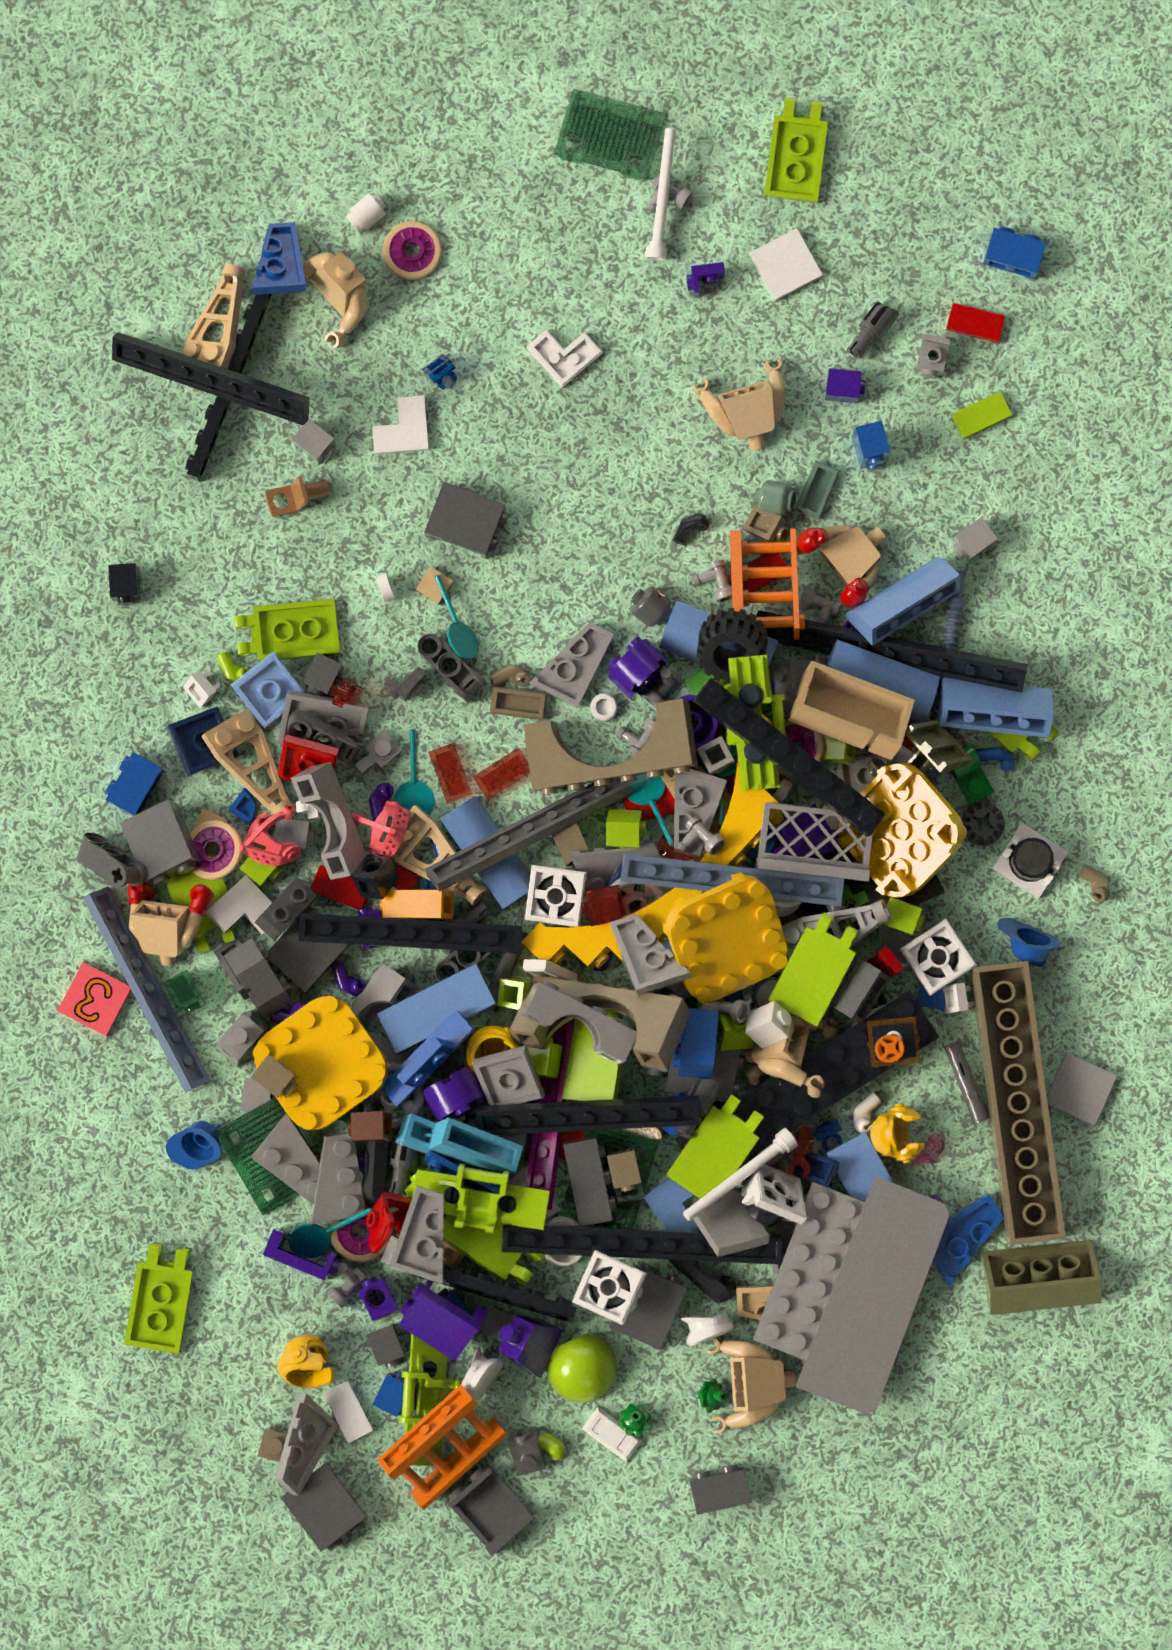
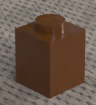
M384 1111L351 1113V1120L348 1121V1134L351 1136V1141L359 1143L392 1141V1113Z

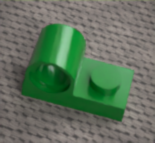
M967 744L962 748L970 755L972 760L966 767L950 771L968 804L972 805L993 794L994 790L981 768L982 764L977 753L970 744Z

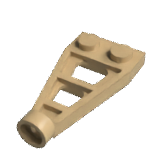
M225 264L221 281L189 334L182 354L228 369L236 344L244 285L242 281L246 273L243 268L234 264ZM223 298L231 299L227 315L215 314ZM213 323L224 325L223 336L220 342L204 341V336Z
M246 708L201 736L216 760L273 815L283 811L287 804L293 806L285 793L264 732L249 708ZM245 742L253 744L257 754V762L251 767L243 766L233 756V749ZM260 768L266 770L271 780V787L266 790L260 789L251 778V773ZM279 800L280 803L276 805L274 801Z
M414 805L409 811V820L404 838L391 858L399 865L430 880L427 877L425 868L457 853V851L438 823L419 806ZM426 837L431 838L439 849V856L432 864H425L414 856V851ZM473 875L446 888L463 897L472 906L476 905L487 892V889ZM472 885L468 892H466L467 886Z

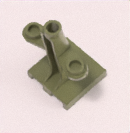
M938 720L912 724L905 732L908 738L918 747L917 753L907 763L914 765L923 774L933 765L939 772H945L966 767L972 760L970 755L950 733L939 725ZM874 757L868 763L869 767L867 770L875 778L878 775L877 771L888 765L881 759Z

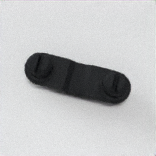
M389 1142L365 1143V1169L363 1172L362 1193L363 1199L371 1205H375L382 1193L386 1192L390 1167Z
M669 1260L673 1266L714 1302L720 1304L732 1299V1291L736 1288V1283L734 1280L729 1282L730 1276L723 1275L718 1280L713 1274L705 1272L700 1267L698 1261Z

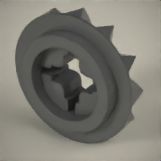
M983 801L974 803L964 811L961 818L967 830L966 838L973 844L980 846L990 845L996 842L1003 834L1005 820L1002 811L992 803ZM989 813L987 823L994 829L984 828L978 834L979 824L972 817L982 819Z

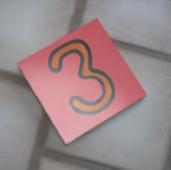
M82 962L57 1011L104 1036H108L131 992V988L129 985Z

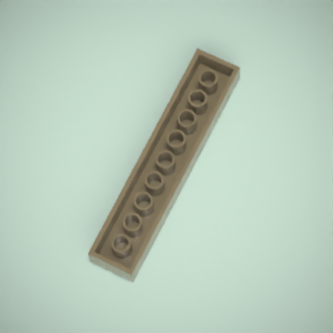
M1028 961L974 967L970 969L1006 1242L1007 1245L1064 1239L1066 1238L1029 963Z

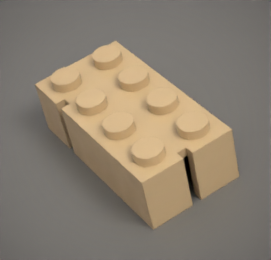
M811 661L802 675L789 722L861 749L869 746V752L892 760L902 746L915 700Z

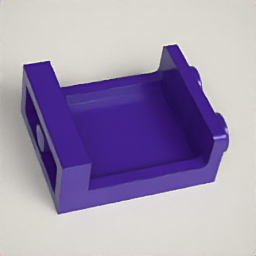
M273 1229L263 1252L264 1256L324 1281L329 1280L330 1276H336L338 1266L341 1264V1261L337 1260L338 1253L330 1252L327 1262L323 1266L282 1249L288 1233L280 1229Z
M428 1280L425 1285L420 1282L411 1295L414 1300L408 1298L400 1310V1313L404 1316L399 1326L455 1361L478 1331L487 1311L478 1306L473 1314L469 1315L432 1291L431 1286L434 1281Z

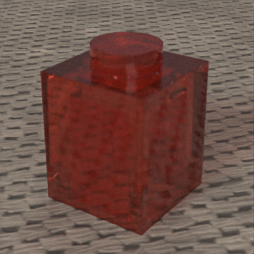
M619 884L586 892L585 898L581 902V910L584 918H588L590 926L610 923L624 917L626 907Z

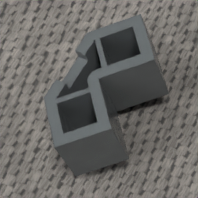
M251 938L224 955L233 973L248 993L264 1020L293 1002L288 995V992L292 989L283 976L278 979L267 962L271 957L263 944L257 946Z

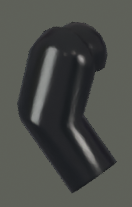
M696 513L683 518L672 541L684 546L690 532L697 529L699 531H706L710 526V520L702 513Z

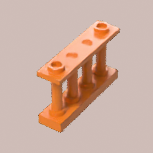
M796 528L790 529V541L758 543H747V540H741V530H730L732 608H734V611L739 612L740 609H743V606H749V603L792 602L793 616L756 617V621L761 620L764 624L763 628L793 627L794 640H799L800 630L805 629L804 613H799L797 555H802V552L798 547ZM791 552V566L748 568V565H742V557H747V554ZM792 577V591L748 592V590H743V581H748L749 578Z
M462 1384L377 1459L393 1481L402 1474L415 1487L410 1493L423 1510L507 1436V1433L494 1417L485 1423L473 1410L478 1404ZM464 1417L477 1430L466 1442L452 1429ZM443 1436L457 1449L445 1461L431 1448ZM422 1455L436 1468L424 1480L410 1467Z

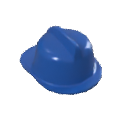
M1001 918L998 920L997 925L999 929L1011 938L1013 954L1021 961H1028L1031 965L1043 967L1050 951L1060 947L1059 939L1053 935L1041 932L1012 918Z
M202 1120L194 1122L188 1128L174 1134L167 1140V1155L174 1163L191 1170L201 1168L216 1161L222 1153L221 1125L219 1123L212 1125Z

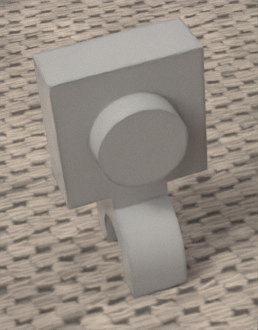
M383 730L364 747V751L368 755L355 764V769L361 776L365 775L376 764L383 769L402 752V749Z

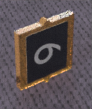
M915 1017L867 1021L869 1042L866 1043V1046L870 1049L871 1067L920 1063L918 1042H920L921 1038L917 1035ZM885 1035L899 1037L904 1045L902 1057L892 1063H885L879 1060L875 1053L876 1042Z

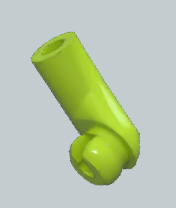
M229 651L216 656L224 677L229 681H236L250 670L246 666L242 667L234 664Z
M549 1433L538 1435L540 1448L550 1454L552 1460L558 1461L564 1457L565 1447L559 1439Z

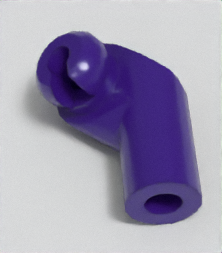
M345 962L331 966L340 991L352 996H358L363 992L366 987L365 982L349 976Z

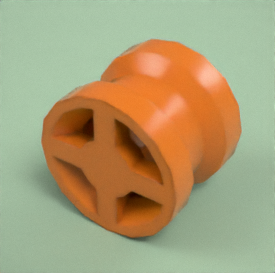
M885 1035L876 1042L875 1053L879 1060L885 1063H892L902 1057L904 1045L899 1037Z

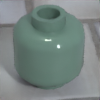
M767 480L761 488L756 489L754 503L758 504L760 512L775 513L784 518L789 512L792 513L794 510L796 492L792 490L791 485L788 483Z

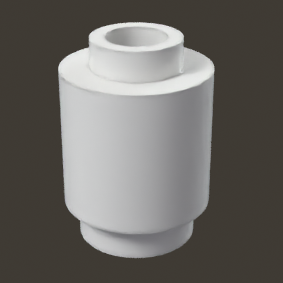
M368 193L349 210L350 213L346 218L361 233L364 229L367 231L386 215L383 209L387 206L377 194L372 197Z

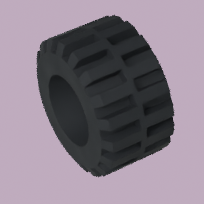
M728 608L727 612L721 609L717 611L716 616L713 614L709 615L707 621H703L701 630H699L696 654L697 659H699L698 664L700 668H705L704 673L708 676L713 675L714 680L719 682L722 679L725 680L724 683L730 684L728 658L766 655L768 639L767 630L763 629V622L761 620L756 621V615L752 613L747 615L746 610L740 609L739 612L734 611V608ZM726 642H735L742 645L744 648L739 650H729L724 648L720 644Z

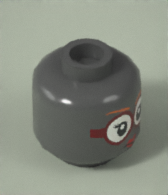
M653 586L646 588L644 591L641 588L638 589L631 599V602L634 604L631 610L632 614L648 627H653L656 624L661 626L672 612L669 597Z

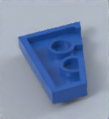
M296 222L268 224L251 295L306 292V281Z

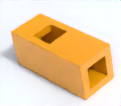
M390 890L384 899L380 900L382 918L453 920L454 892L445 890L441 892L438 890Z

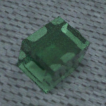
M185 970L163 982L179 1013L185 1011L188 1015L201 1008L200 1003L205 999L189 970Z

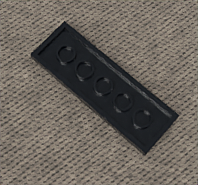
M449 1265L448 1269L443 1268L442 1285L569 1323L573 1322L577 1307H573L572 1301L556 1297V1301L546 1299V1294L541 1291L530 1289L529 1293L518 1290L519 1285L503 1281L502 1285L492 1282V1277L476 1273L475 1277L466 1275L465 1269ZM412 1274V1276H415V1277H418V1278H421V1279L428 1280V1279H426V1278H423V1277H420V1276H417V1275Z

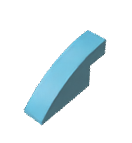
M414 1114L403 1117L396 1140L397 1144L426 1154L430 1150L447 1160L510 1173L517 1171L523 1149L522 1145L451 1118L435 1123Z

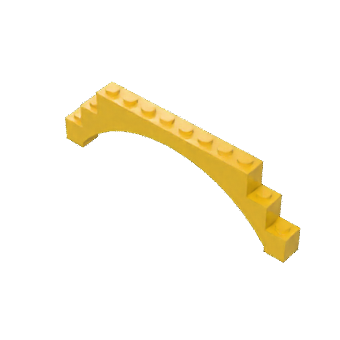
M762 714V717L771 725H773L772 722ZM738 752L734 791L727 815L718 833L726 839V844L713 856L706 853L700 862L740 867L745 861V854L750 848L756 849L759 846L764 802L780 804L764 789L741 791ZM770 809L769 821L776 828L784 819L783 812L778 809ZM673 888L650 905L613 921L637 914L663 945L668 939V936L663 932V922H666L669 912L674 907L672 903L680 897L686 901L706 891ZM613 921L571 928L545 927L540 922L522 941V944L536 958L548 960L557 965L565 958L566 954L564 952L567 949L591 971L595 967L600 968L609 958L607 954L610 951L624 963L610 927V922Z

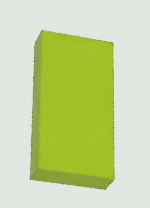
M1001 391L952 413L951 417L962 439H966L1012 417V413Z

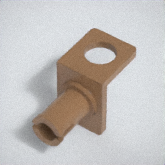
M299 476L291 485L267 490L265 498L270 515L276 517L301 511L309 500L328 497L330 491L325 479L304 484L302 476ZM275 495H285L288 499V506L283 509L276 507L273 501Z

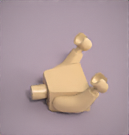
M325 252L317 254L304 262L303 269L305 280L310 278L313 285L343 317L339 325L341 328L338 332H330L325 337V342H331L336 337V344L333 348H340L346 343L345 335L347 333L350 334L366 314V279L355 267L354 262L340 252L335 256L333 253Z
M777 359V367L775 368L770 367L769 361L766 360L765 373L769 376V383L763 381L718 394V399L710 391L706 378H702L705 384L702 389H698L694 383L692 384L694 393L700 397L703 406L715 424L727 435H735L738 440L748 438L751 450H758L766 446L763 433L773 431L775 424L779 422L785 404V385L781 373L782 361L780 359Z
M788 1012L792 1016L789 1037L764 1049L755 1042L752 1049H746V1058L751 1064L757 1063L759 1069L765 1074L787 1080L800 1087L802 1084L807 1086L808 1094L813 1098H818L821 1091L813 1086L823 1089V1079L820 1076L808 1078L806 1077L807 1074L799 1068L802 1064L810 1030L820 1028L825 1038L833 1039L837 1036V1021L834 1017H826L823 1021L821 1020L817 1027Z
M717 1338L708 1340L715 1341L717 1347L714 1351L706 1350L707 1353L716 1355L722 1351L723 1354L737 1356L730 1357L734 1411L739 1412L730 1414L728 1417L723 1414L714 1416L711 1421L720 1420L723 1423V1427L714 1429V1432L721 1433L728 1426L731 1429L740 1428L764 1420L777 1410L779 1402L785 1401V1388H793L796 1385L795 1373L793 1371H784L783 1362L775 1360L774 1354L769 1350L744 1341L724 1340L721 1342Z

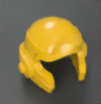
M485 1026L477 1030L468 1041L466 1047L467 1063L476 1074L472 1064L474 1059L520 1046L514 1039L509 1027Z
M899 1103L895 1107L890 1108L888 1113L878 1116L870 1130V1138L875 1150L883 1156L894 1157L903 1163H911V1160L916 1158V1155L922 1151L925 1144L910 1143L908 1121L919 1120L921 1115L915 1110L910 1109L909 1106H905L904 1103Z
M302 1334L291 1339L286 1344L285 1351L277 1361L280 1377L288 1384L296 1387L316 1388L330 1384L334 1380L335 1373L331 1367L323 1368V1364L326 1363L329 1357L328 1349L319 1336L312 1334Z

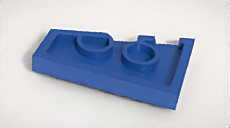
M988 1193L950 1217L947 1221L933 1258V1263L948 1286L952 1285L964 1266L966 1267L973 1254L981 1244H984L1004 1218Z

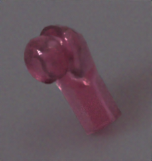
M940 1134L930 1135L927 1146L916 1155L915 1159L911 1160L910 1166L934 1163L945 1148L942 1136Z

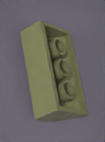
M1092 1240L981 1252L990 1315L1101 1303L1102 1279Z

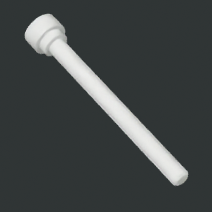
M674 128L665 129L653 240L649 242V246H646L645 258L667 260L668 249L665 248L666 243L663 242L676 134Z
M786 1128L778 1132L771 1146L683 1212L684 1217L691 1221L777 1154L791 1152L798 1146L793 1135Z

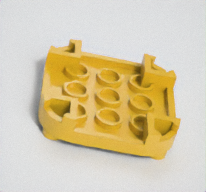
M905 762L884 766L877 771L878 775L860 793L885 813V816L872 834L869 876L878 885L876 890L883 896L888 895L895 898L913 895L919 891L953 857L967 835V830L953 807L918 768ZM839 820L837 823V829L842 826ZM851 824L848 825L857 838L863 834ZM845 828L838 833L837 840L842 848L847 847L854 841ZM865 837L860 841L863 844V846L865 843ZM856 844L848 851L858 863L862 864L863 851Z
M741 872L732 874L733 880L685 901L680 897L672 903L674 907L669 912L666 922H663V932L668 936L675 959L680 966H684L690 972V978L680 982L701 1003L724 998L770 977L787 964L786 940L773 897L767 886L754 876L744 875Z
M333 996L319 997L303 1006L268 1031L258 1041L257 1046L253 1050L254 1063L257 1068L267 1055H272L299 1076L295 1081L298 1084L295 1090L288 1097L284 1095L283 1098H277L290 1119L306 1130H323L332 1126V1123L373 1094L378 1093L385 1086L384 1083L388 1075V1062L385 1055L382 1054L352 1010L353 1008L345 1001Z

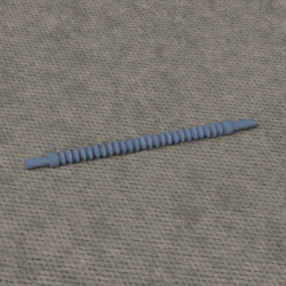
M956 570L960 574V591L948 598L947 606L950 609L946 613L949 617L945 619L948 625L944 626L947 632L943 634L946 640L942 641V644L945 645L944 648L954 650L959 645L956 642V639L960 638L957 631L961 630L958 624L962 622L959 616L963 615L960 609L964 608L965 602L962 598L965 571ZM940 676L939 679V687L937 688L938 694L935 695L937 702H934L933 704L934 706H936V710L932 711V713L935 714V717L931 720L939 721V702L943 679L942 676ZM933 765L924 775L927 776L928 780L936 788V785L940 784L937 781V777H940L941 774L938 773L937 768Z

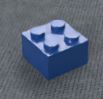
M688 1008L690 1016L679 1039L680 1044H677L674 1051L673 1067L678 1068L677 1076L711 1079L719 1011Z

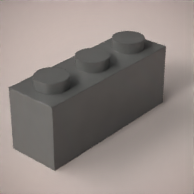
M597 1135L565 1141L563 1146L579 1226L612 1221L613 1213L617 1212L615 1196L609 1197L607 1186L612 1185L609 1168L604 1169L602 1158H606L604 1142H598Z

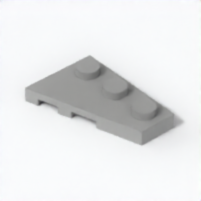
M589 622L529 682V685L578 708L614 634Z

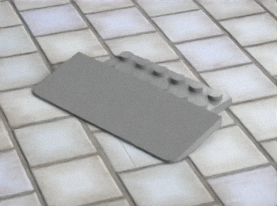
M877 1176L873 1180L865 1202L812 1182L805 1200L807 1219L802 1225L797 1223L753 1340L805 1360L795 1386L796 1388L856 1411L870 1413L877 1408L947 1224L949 1212L942 1202Z

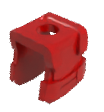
M388 1192L382 1193L373 1206V1211L365 1217L370 1233L368 1239L369 1251L377 1254L388 1241L393 1227H396L399 1238L412 1197ZM388 1208H397L398 1210L390 1213Z

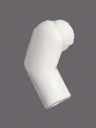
M874 1092L854 1108L853 1124L858 1132H870L872 1126L871 1111L882 1103Z

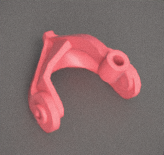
M386 801L382 812L374 822L362 818L363 815L352 812L351 816L356 825L363 823L372 827L371 842L367 850L371 855L391 858L396 853L404 838L409 820V811L402 807V804L395 801ZM388 816L393 817L391 827L386 826ZM383 832H387L388 834L384 842H380L379 839Z
M287 804L283 811L274 815L267 812L259 815L251 824L239 849L254 861L269 866H280L296 860L301 853L298 845L294 842H277L267 833V830L278 821L283 819L291 820L295 807ZM258 843L266 846V849L264 850L253 846V844Z

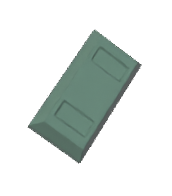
M815 460L794 510L820 520L841 470Z

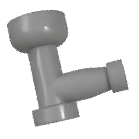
M660 174L651 186L655 193L650 203L648 202L646 208L654 213L657 205ZM670 184L668 196L675 199L674 204L677 208L683 210L691 199L693 191L688 188L679 190Z
M724 560L714 561L709 564V571L692 576L695 586L713 580L717 581L719 588L715 593L717 602L732 599V586H729L724 567L726 564Z
M805 586L799 607L806 609L812 605L821 608L817 622L826 624L830 615L836 617L841 601L835 600L834 602L817 596L813 588Z
M661 669L660 675L663 682L655 690L649 689L643 695L645 700L655 708L656 703L664 702L663 697L676 683L679 684L682 681L681 676L672 669Z
M647 717L644 722L646 730L640 738L626 731L627 729L622 726L617 731L616 736L624 739L631 745L629 751L636 755L649 740L655 721Z
M694 816L686 824V828L690 832L676 846L685 853L688 847L700 837L705 842L706 852L710 856L717 854L725 846L726 839L720 834L713 835L701 824L702 820L698 816Z
M719 999L702 1004L700 1010L729 1013L733 1021L742 1023L748 1016L749 1004L743 1000H736L734 1003Z
M345 1263L340 1264L337 1271L344 1277L346 1282L339 1289L333 1287L327 1292L341 1308L348 1303L347 1296L361 1282L368 1280L357 1267L352 1271Z

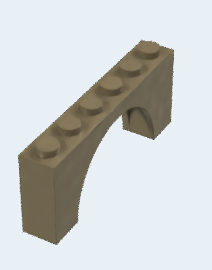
M683 698L656 703V720L649 740L635 756L614 766L595 767L578 759L563 742L557 722L549 720L524 725L532 790L541 791L542 795L557 794L558 788L568 787V791L584 789V784L594 783V787L611 785L610 780L621 779V783L637 781V776L647 774V778H657L664 776L663 771L674 770V774L691 772L690 767L698 766L689 700Z
M534 975L510 1027V1032L519 1046L526 1045V1047L543 1049L554 1032L568 1021L574 1019L573 1017H560L551 1025L543 1027L520 1015L533 985L548 981L559 987L558 991L566 996L571 993L584 1000L582 1004L590 1008L597 1006L605 1011L616 1012L629 1017L636 1023L637 1027L633 1051L640 1064L667 1069L690 1016L683 998L672 994L669 996L655 994L651 991L637 996L636 991L625 987L614 988L600 983L587 984L578 980L568 981L552 976L541 977Z

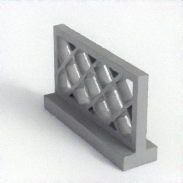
M764 802L758 857H756L755 868L869 881L870 870L868 869L872 834L868 837L862 834L857 838L848 827L850 823H845L841 816L833 810ZM770 809L781 810L787 817V820L776 829L769 821ZM787 811H796V813L790 816ZM802 812L808 813L815 821L805 831H802L793 820ZM814 814H822L823 816L817 819ZM829 815L835 816L842 824L831 835L821 824ZM790 822L800 835L787 844L778 831ZM818 825L827 838L814 847L806 834ZM768 826H769L770 829L772 830V832L767 835ZM845 828L854 841L842 850L833 837ZM775 834L785 847L776 854L765 853L766 841ZM865 837V843L863 846V844L860 841ZM803 838L812 850L805 856L798 857L790 847ZM830 840L839 853L831 860H825L818 852V849ZM856 844L863 851L862 864L852 863L845 854ZM786 850H788V852H789L792 856H790V855H781V854H782L783 852H785ZM815 853L819 859L808 857ZM842 856L846 862L836 860Z

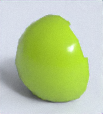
M589 1332L556 1347L546 1366V1371L550 1384L559 1395L569 1401L586 1403L599 1399L609 1391L616 1379L618 1365L615 1352L609 1343L596 1333Z

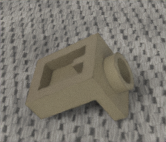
M755 505L742 529L746 533L767 542H784L788 537L790 525L782 516L775 513L760 512L758 506Z

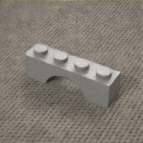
M331 762L310 766L292 777L291 780L300 803L313 806L324 820L327 836L321 857L330 880L351 876L367 854Z
M382 963L379 969L373 973L370 982L363 992L357 996L352 1010L367 1030L370 1023L377 1017V1013L411 997L418 987Z
M544 981L543 983L539 982L533 985L520 1015L543 1027L551 1025L560 1017L576 1018L589 1029L593 1038L594 1053L616 1064L625 1063L637 1036V1031L631 1029L632 1024L619 1018L615 1021L607 1017V1011L597 1006L590 1008L582 1004L584 1000L574 994L569 993L566 996L558 991L559 987L551 982Z

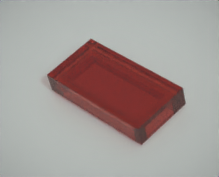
M454 743L428 752L447 804L473 795Z
M517 748L472 777L485 798L489 800L529 775L530 768L525 756Z

